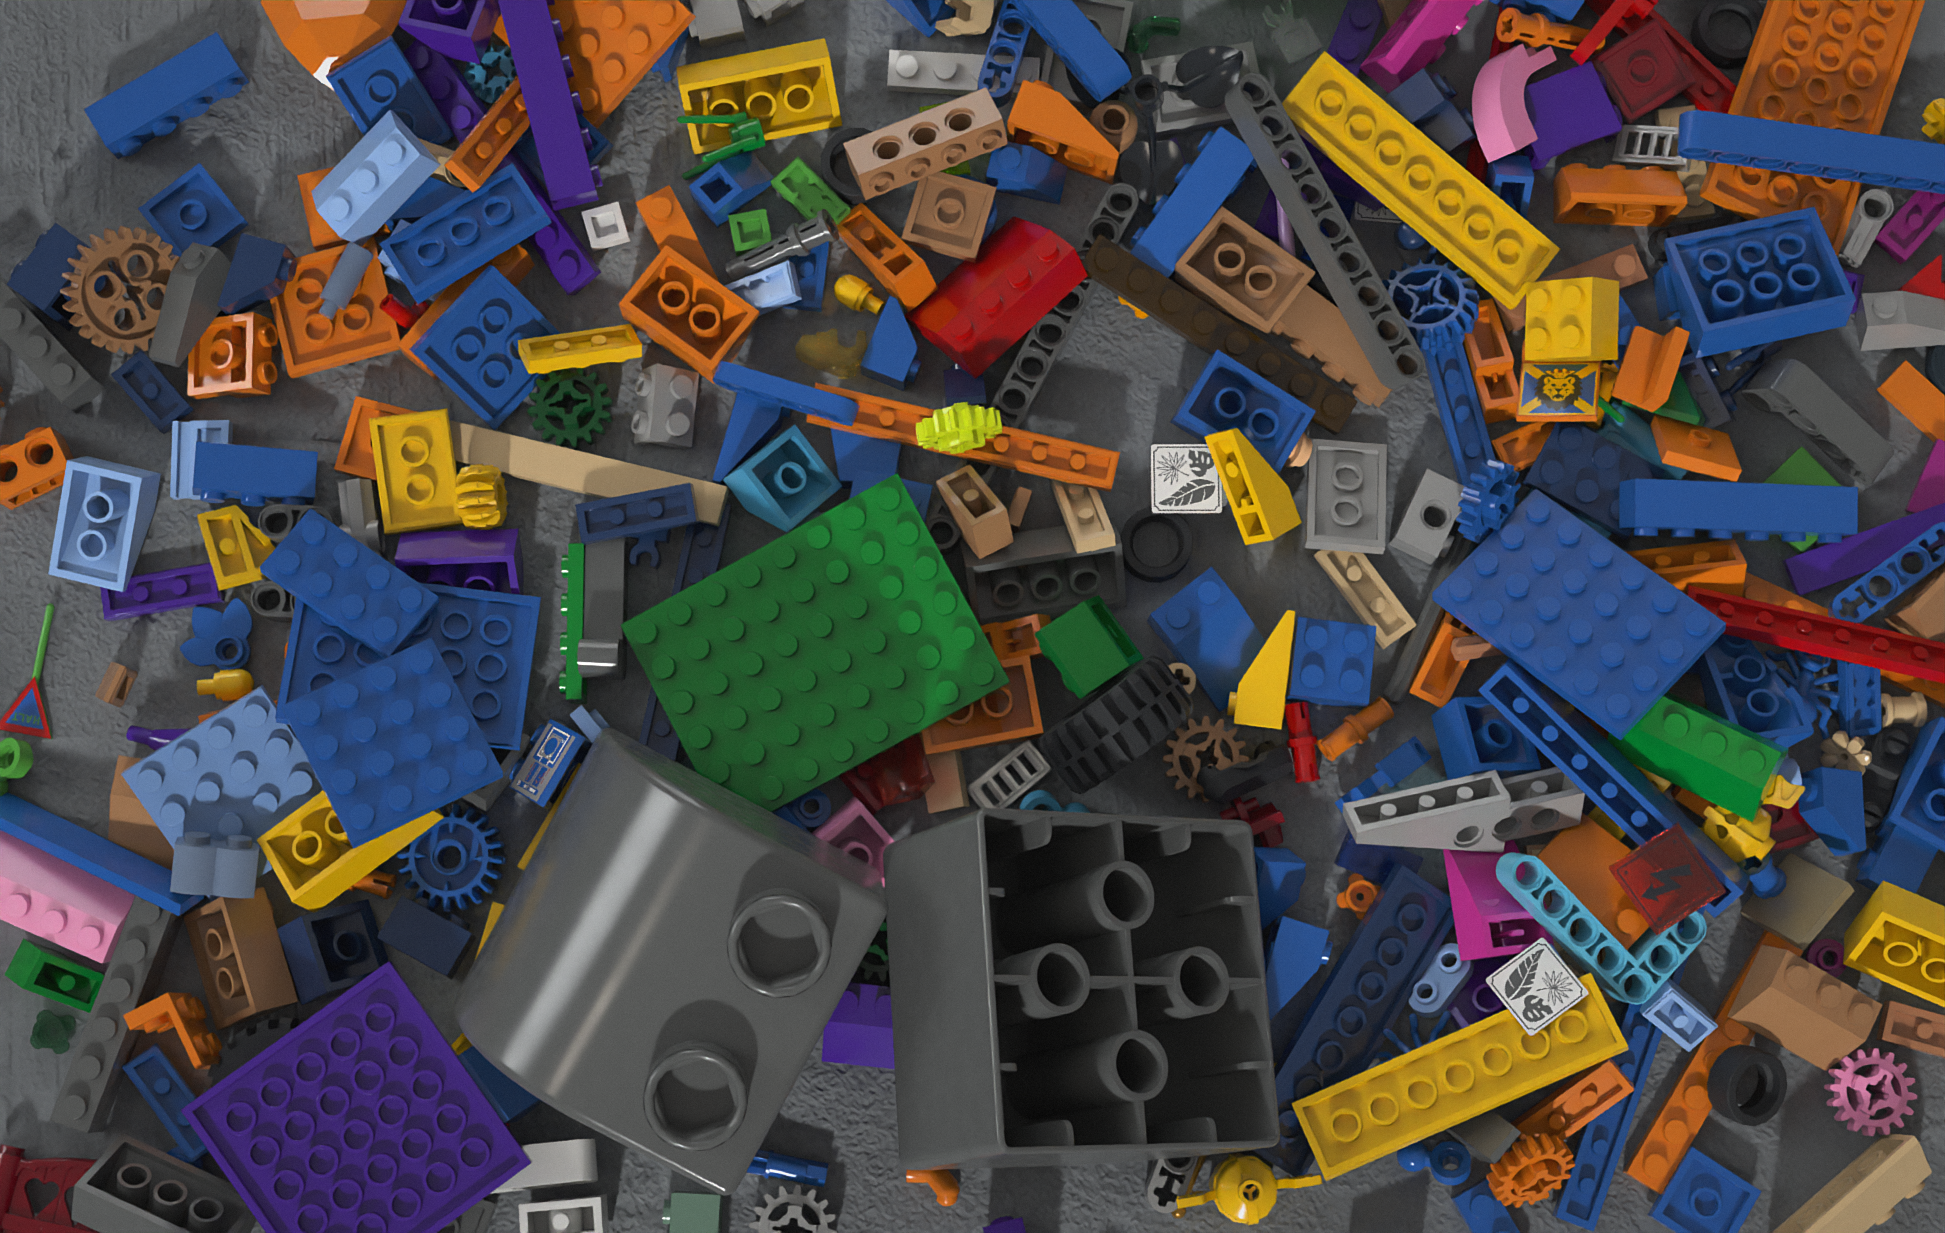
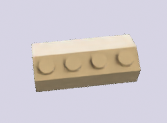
M1892 1133L1882 1135L1772 1233H1864L1873 1224L1880 1225L1886 1222L1895 1213L1894 1206L1904 1197L1909 1199L1918 1194L1925 1186L1923 1180L1932 1173L1920 1142L1912 1135Z

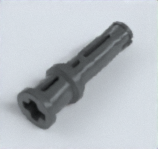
M822 209L817 212V217L800 225L794 223L780 237L727 261L725 264L727 273L731 280L735 282L768 269L795 255L805 257L811 254V249L827 241L834 243L839 240L840 236L836 223L830 213Z

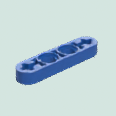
M1010 0L1003 1L978 78L977 91L985 87L989 91L993 87L995 76L1000 78V88L996 92L989 91L997 108L1006 105L1012 96L1033 29ZM1009 23H1018L1024 30L1018 34H1010L1004 30V26ZM1004 52L1011 54L1014 57V61L1009 64H1000L994 60V57L998 53Z
M725 361L719 362L713 377V382L725 389L847 426L854 424L860 408L857 403L845 397Z
M1945 522L1932 526L1836 595L1828 606L1829 617L1861 623L1945 562V546L1939 548L1931 555L1926 548L1938 540L1939 537L1936 532L1941 536L1945 535ZM1913 553L1921 559L1922 568L1919 573L1910 574L1903 570L1901 559L1904 554ZM1881 576L1888 580L1890 592L1887 596L1878 597L1871 592L1869 582L1872 577ZM1858 587L1859 590H1860V593H1858L1857 591H1855V588ZM1862 595L1863 599L1867 601L1854 609L1855 619L1850 615L1843 617L1839 613L1843 607L1840 602L1841 600L1848 604ZM1868 603L1873 605L1871 609L1868 607Z

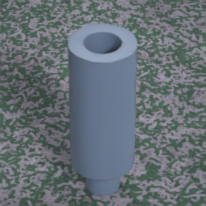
M348 242L319 296L324 300L319 310L321 315L333 319L338 308L346 309L374 257L371 252L357 244Z

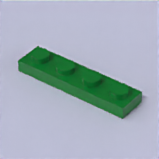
M568 543V555H562L561 561L562 577L568 578L567 593H562L561 614L563 617L567 616V632H561L560 651L561 655H566V670L560 671L559 688L560 693L566 694V700L571 704H587L588 680H585L579 674L577 661L579 639H583L585 545L582 543Z

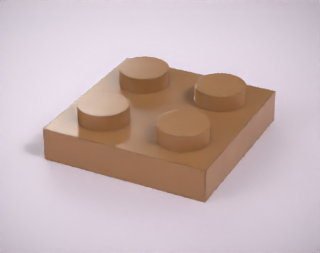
M940 171L924 177L918 181L901 240L908 245L976 263L997 187Z

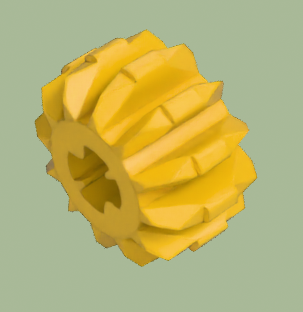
M483 463L472 464L470 467L462 468L456 478L457 487L455 492L457 494L456 503L459 508L458 515L462 518L465 527L489 530L493 529V527L502 526L507 516L506 507L508 502L506 499L507 491L504 486L505 479L501 476L499 468L493 465H484Z

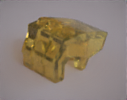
M831 328L828 332H817L816 335H803L795 346L796 358L816 369L838 376L839 379L856 377L857 370L860 368L867 350L866 331H857L856 345L847 348L839 345L838 331L834 328Z

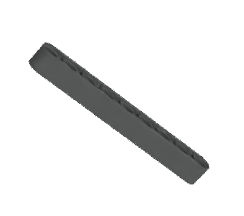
M1251 72L1245 74L1225 96L1227 111L1379 381L1389 389L1396 390L1419 378L1425 370V359L1270 82L1260 73ZM1243 91L1249 93L1253 101L1249 100ZM1262 125L1267 126L1270 129L1272 135L1268 134L1264 130ZM1281 158L1285 159L1290 164L1291 169L1287 168L1283 164ZM1301 192L1306 194L1310 203L1302 198ZM1320 226L1326 229L1329 237L1321 232ZM1339 260L1346 264L1348 272L1341 267ZM1358 294H1361L1366 299L1367 306L1360 301ZM1378 328L1382 329L1385 333L1386 340L1379 335ZM1397 361L1404 367L1405 374L1399 370Z

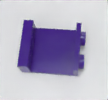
M1592 61L1525 86V108L1538 139L1521 148L1520 151L1523 156L1529 157L1533 172L1545 168L1551 158L1593 141L1604 138L1606 144L1612 142L1622 130L1621 113L1616 105L1611 104L1606 94L1607 85L1605 78L1600 71L1595 70Z

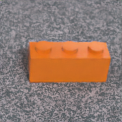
M1573 163L1562 167L1553 179V223L1667 227L1687 205V194L1677 172L1664 171V168L1660 166H1647L1641 170H1626V167L1623 165H1608L1603 167V169L1588 168L1586 164Z
M665 245L619 303L624 320L692 369L699 372V374L715 384L713 377L719 362H733L760 314L756 308L668 245Z

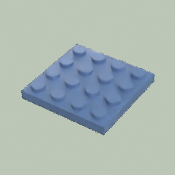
M263 685L121 773L173 849L177 837H185V833L190 831L209 833L210 839L219 841L227 840L229 835H245L251 837L253 843H258L257 839L323 791L290 724L276 723L277 705ZM261 847L257 878L273 869ZM206 895L211 902L221 897L215 895Z

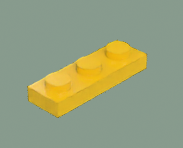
M625 324L518 340V353L528 374H546L553 370L573 367L585 368L593 364L624 362L628 359L642 357V343L632 325Z

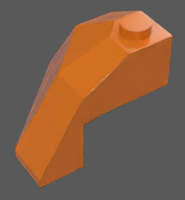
M407 0L260 1L283 45L315 78L332 90L334 89L325 75L392 35Z

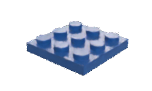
M489 265L409 350L490 428L496 430L537 386L536 380H543L548 374H528L518 353V340L561 333L494 266Z

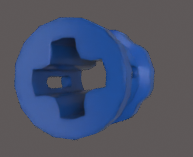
M1769 852L1762 860L1753 856L1737 862V865L1750 876L1749 880L1752 882L1753 892L1762 899L1776 897L1787 885V876L1780 868L1772 864L1773 860Z

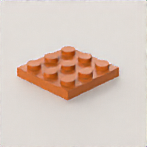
M374 237L361 246L371 252L374 257L346 309L338 308L333 319H329L319 313L324 302L319 296L347 244L295 258L297 269L291 282L287 281L283 293L270 299L288 375L292 379L400 350L397 346L402 339L399 325L379 308L381 301L390 294L386 275L384 274V267L378 259L380 251Z

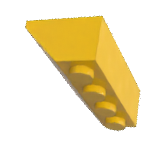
M825 38L676 67L685 116L733 115L745 111L747 119L754 117L759 119L765 141L842 126L832 66ZM687 123L694 155L730 145L728 129L735 127L734 123Z
M321 791L259 837L257 841L291 901L315 913L443 819L444 816L438 808L353 849L324 791Z

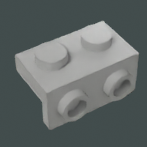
M658 363L641 371L635 385V392L638 395L637 411L634 413L631 423L632 432L635 433L634 444L642 446L654 443L684 450L692 448L699 372Z

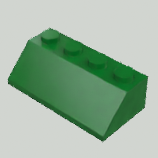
M1668 691L1621 741L1610 732L1607 739L1631 763L1751 822L1755 820L1789 750Z

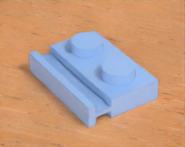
M172 421L170 497L172 499L200 500V496L193 495L192 491L196 441L232 444L233 423L231 421Z

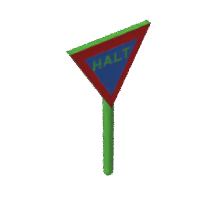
M52 603L46 606L32 679L0 720V730L53 739L39 689V681L55 608Z

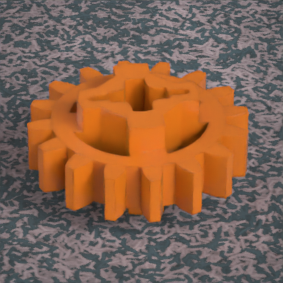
M1542 1133L1537 1140H1534L1529 1135L1525 1140L1512 1143L1513 1149L1510 1152L1505 1151L1500 1161L1496 1162V1164L1491 1163L1490 1167L1493 1172L1487 1174L1486 1178L1489 1181L1488 1186L1497 1201L1501 1200L1504 1206L1513 1203L1515 1208H1519L1524 1201L1534 1205L1536 1201L1547 1199L1549 1197L1548 1191L1552 1188H1562V1179L1571 1177L1568 1169L1575 1167V1163L1572 1160L1574 1156L1564 1140L1561 1141L1556 1134L1549 1138L1546 1133Z

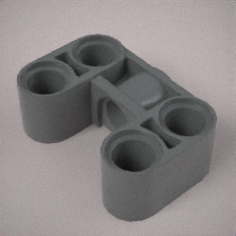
M272 504L265 507L258 518V527L261 532L276 544L282 542L310 508L337 527L340 526V523L323 507L309 505ZM286 516L288 518V525L285 530L280 533H274V522L278 518ZM273 581L262 582L252 590L250 597L251 605L257 613L270 621L292 623L296 602L294 595ZM273 593H279L281 597L280 604L277 608L267 611L265 606L266 599Z

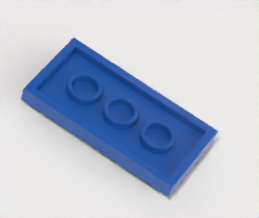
M511 163L488 177L475 192L472 193L468 189L379 244L412 297L419 304L552 222L514 164Z
M311 508L260 566V571L263 575L384 659L398 653L439 604V597Z

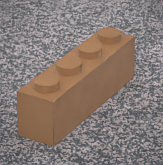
M1306 285L1270 331V334L1274 336L1282 335L1290 341L1292 349L1305 359H1310L1311 357L1322 365V371L1330 379L1336 382L1342 380L1353 388L1354 396L1364 404L1371 405L1373 403L1379 408L1393 390L1385 387L1379 381L1339 308L1308 285ZM1397 361L1399 370L1405 374L1404 367Z

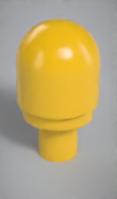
M854 275L841 276L835 282L834 295L836 299L854 311L862 312L864 309H867L879 315L885 306L884 301L873 295L874 289L870 287V284Z
M244 669L220 670V672L214 673L213 679L197 680V693L199 696L215 694L217 700L222 699L223 701L238 700L254 689V679Z

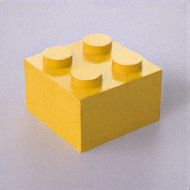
M1598 277L1527 282L1525 360L1536 362L1618 360L1619 281Z

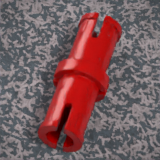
M1309 702L1285 705V715L1289 740L1286 741L1288 749H1291L1295 783L1321 780L1315 745H1318L1317 736H1313Z

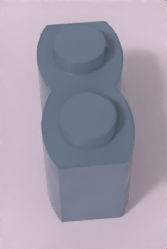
M186 832L185 837H177L175 842L170 891L190 895L254 898L257 885L260 845L253 843L252 838L245 835H229L227 840L219 841L210 839V834L206 832Z

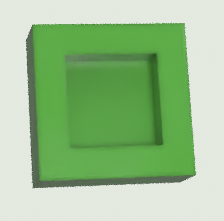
M766 208L728 215L736 256L743 255L772 241Z

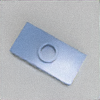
M785 261L725 285L730 291L756 308L760 313L759 316L802 299L795 265L790 261Z

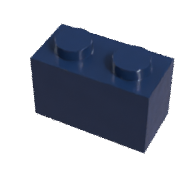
M401 895L377 938L452 980L476 939L472 933L468 932L471 924L451 913L447 919L433 912L435 908L429 906L428 900L422 897L418 899L414 897L410 900Z

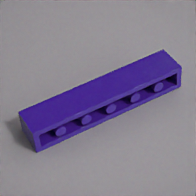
M498 0L554 211L599 200L596 188L603 186L598 164H589L586 152L594 150L588 127L580 129L577 115L584 113L578 91L570 92L567 80L574 77L569 54L561 56L558 42L565 41L559 18L551 19L548 6L555 5V1Z

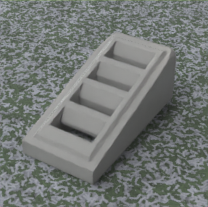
M1621 125L1622 130L1617 136L1612 159L1613 163L1640 167L1660 166L1664 170L1689 173L1692 159L1682 158L1678 154L1676 157L1670 156L1673 141H1678L1679 127ZM1629 135L1636 136L1633 153L1625 154ZM1644 137L1650 138L1647 155H1640ZM1658 139L1665 140L1662 156H1655Z
M1027 739L967 788V793L980 809H1005L1052 772V768ZM1022 755H1025L1037 770L1032 776L1018 759ZM1009 765H1012L1025 781L1020 786L1006 770ZM998 774L1012 791L1008 796L1004 794L993 780ZM985 784L1000 801L995 806L980 789Z

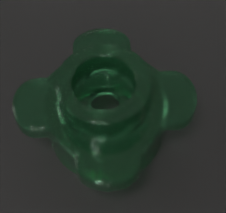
M50 1010L39 1012L36 1017L37 1022L34 1024L30 1037L32 1047L35 1049H53L55 1054L66 1053L70 1048L68 1039L70 1032L76 1027V1020L71 1015L56 1016ZM52 1028L56 1029V1034L54 1036L50 1035V1030Z

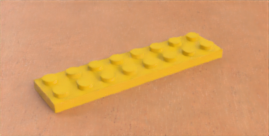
M1326 51L1317 58L1282 102L1285 111L1301 136L1509 310L1515 308L1525 296L1526 283L1535 282L1559 252L1560 248Z
M1589 973L1577 978L1587 989L1588 995L1533 1036H1530L1512 1013L1506 1009L1291 1103L1325 1180L1333 1179L1627 1051L1628 1045L1592 974Z

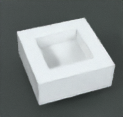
M619 202L582 211L593 252L630 242Z

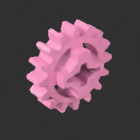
M1868 1048L1865 1055L1862 1049H1855L1851 1052L1852 1059L1845 1056L1839 1061L1842 1067L1840 1070L1829 1069L1828 1073L1835 1078L1834 1084L1824 1085V1089L1834 1092V1098L1829 1099L1826 1104L1827 1106H1838L1839 1111L1834 1116L1836 1121L1849 1119L1847 1130L1857 1132L1861 1128L1862 1134L1865 1136H1874L1876 1130L1880 1135H1889V1124L1896 1128H1902L1904 1123L1900 1115H1913L1914 1111L1906 1104L1908 1100L1917 1099V1095L1908 1092L1907 1087L1915 1083V1079L1905 1078L1902 1075L1907 1068L1905 1063L1892 1064L1895 1054L1884 1052L1880 1056L1878 1048ZM1872 1065L1871 1068H1867L1864 1075L1854 1074L1858 1068ZM1867 1085H1871L1870 1090L1876 1093L1874 1099H1870L1871 1094L1866 1091ZM1847 1092L1851 1101L1850 1103L1847 1098ZM1878 1109L1887 1110L1883 1116L1869 1119L1870 1116L1875 1115Z

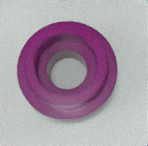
M1817 940L1811 944L1807 951V962L1835 978L1841 975L1847 966L1843 964L1844 947L1835 940ZM1826 951L1832 953L1834 957V962L1831 966H1827L1823 962L1822 957Z

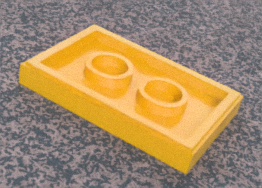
M448 409L369 418L385 535L464 525L462 518L458 515L459 508L456 503L457 469Z

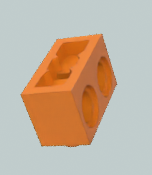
M52 427L35 428L25 434V439L13 445L5 444L0 446V504L10 510L63 485L67 460L74 459L64 436ZM53 448L51 460L41 464L40 459L43 452ZM17 466L18 470L15 478L6 482L5 474L8 469Z

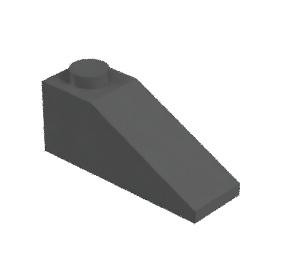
M192 242L189 248L182 253L180 260L170 272L149 352V357L153 361L180 367L221 311L217 305L231 262L219 248Z

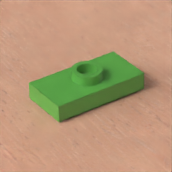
M799 156L770 181L771 185L806 221L817 217V212L825 209L830 213L837 226L851 213L850 208Z

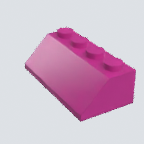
M1411 0L1359 68L1386 92L1390 93L1422 68H1425L1428 62L1430 64L1436 62L1446 50V46L1443 43L1449 35L1457 34L1468 22L1469 17L1466 13L1473 4L1478 6L1484 0Z

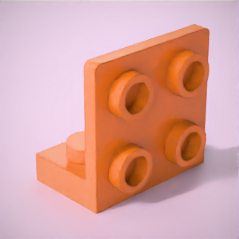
M167 992L123 1015L130 1030H145L146 1033L157 1030L158 1033H162L175 1027L196 1070L210 1069L211 1064H218L221 1060V1056L218 1053L223 1048L222 1043L214 1032L209 1033L203 1020L207 1018L206 1010L197 996L192 997L191 993Z

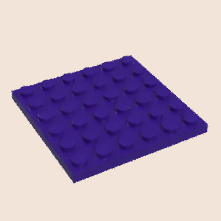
M388 961L181 1109L183 1115L266 1233H437L533 1162L507 1124L503 1123L457 1057L458 1055L391 961Z

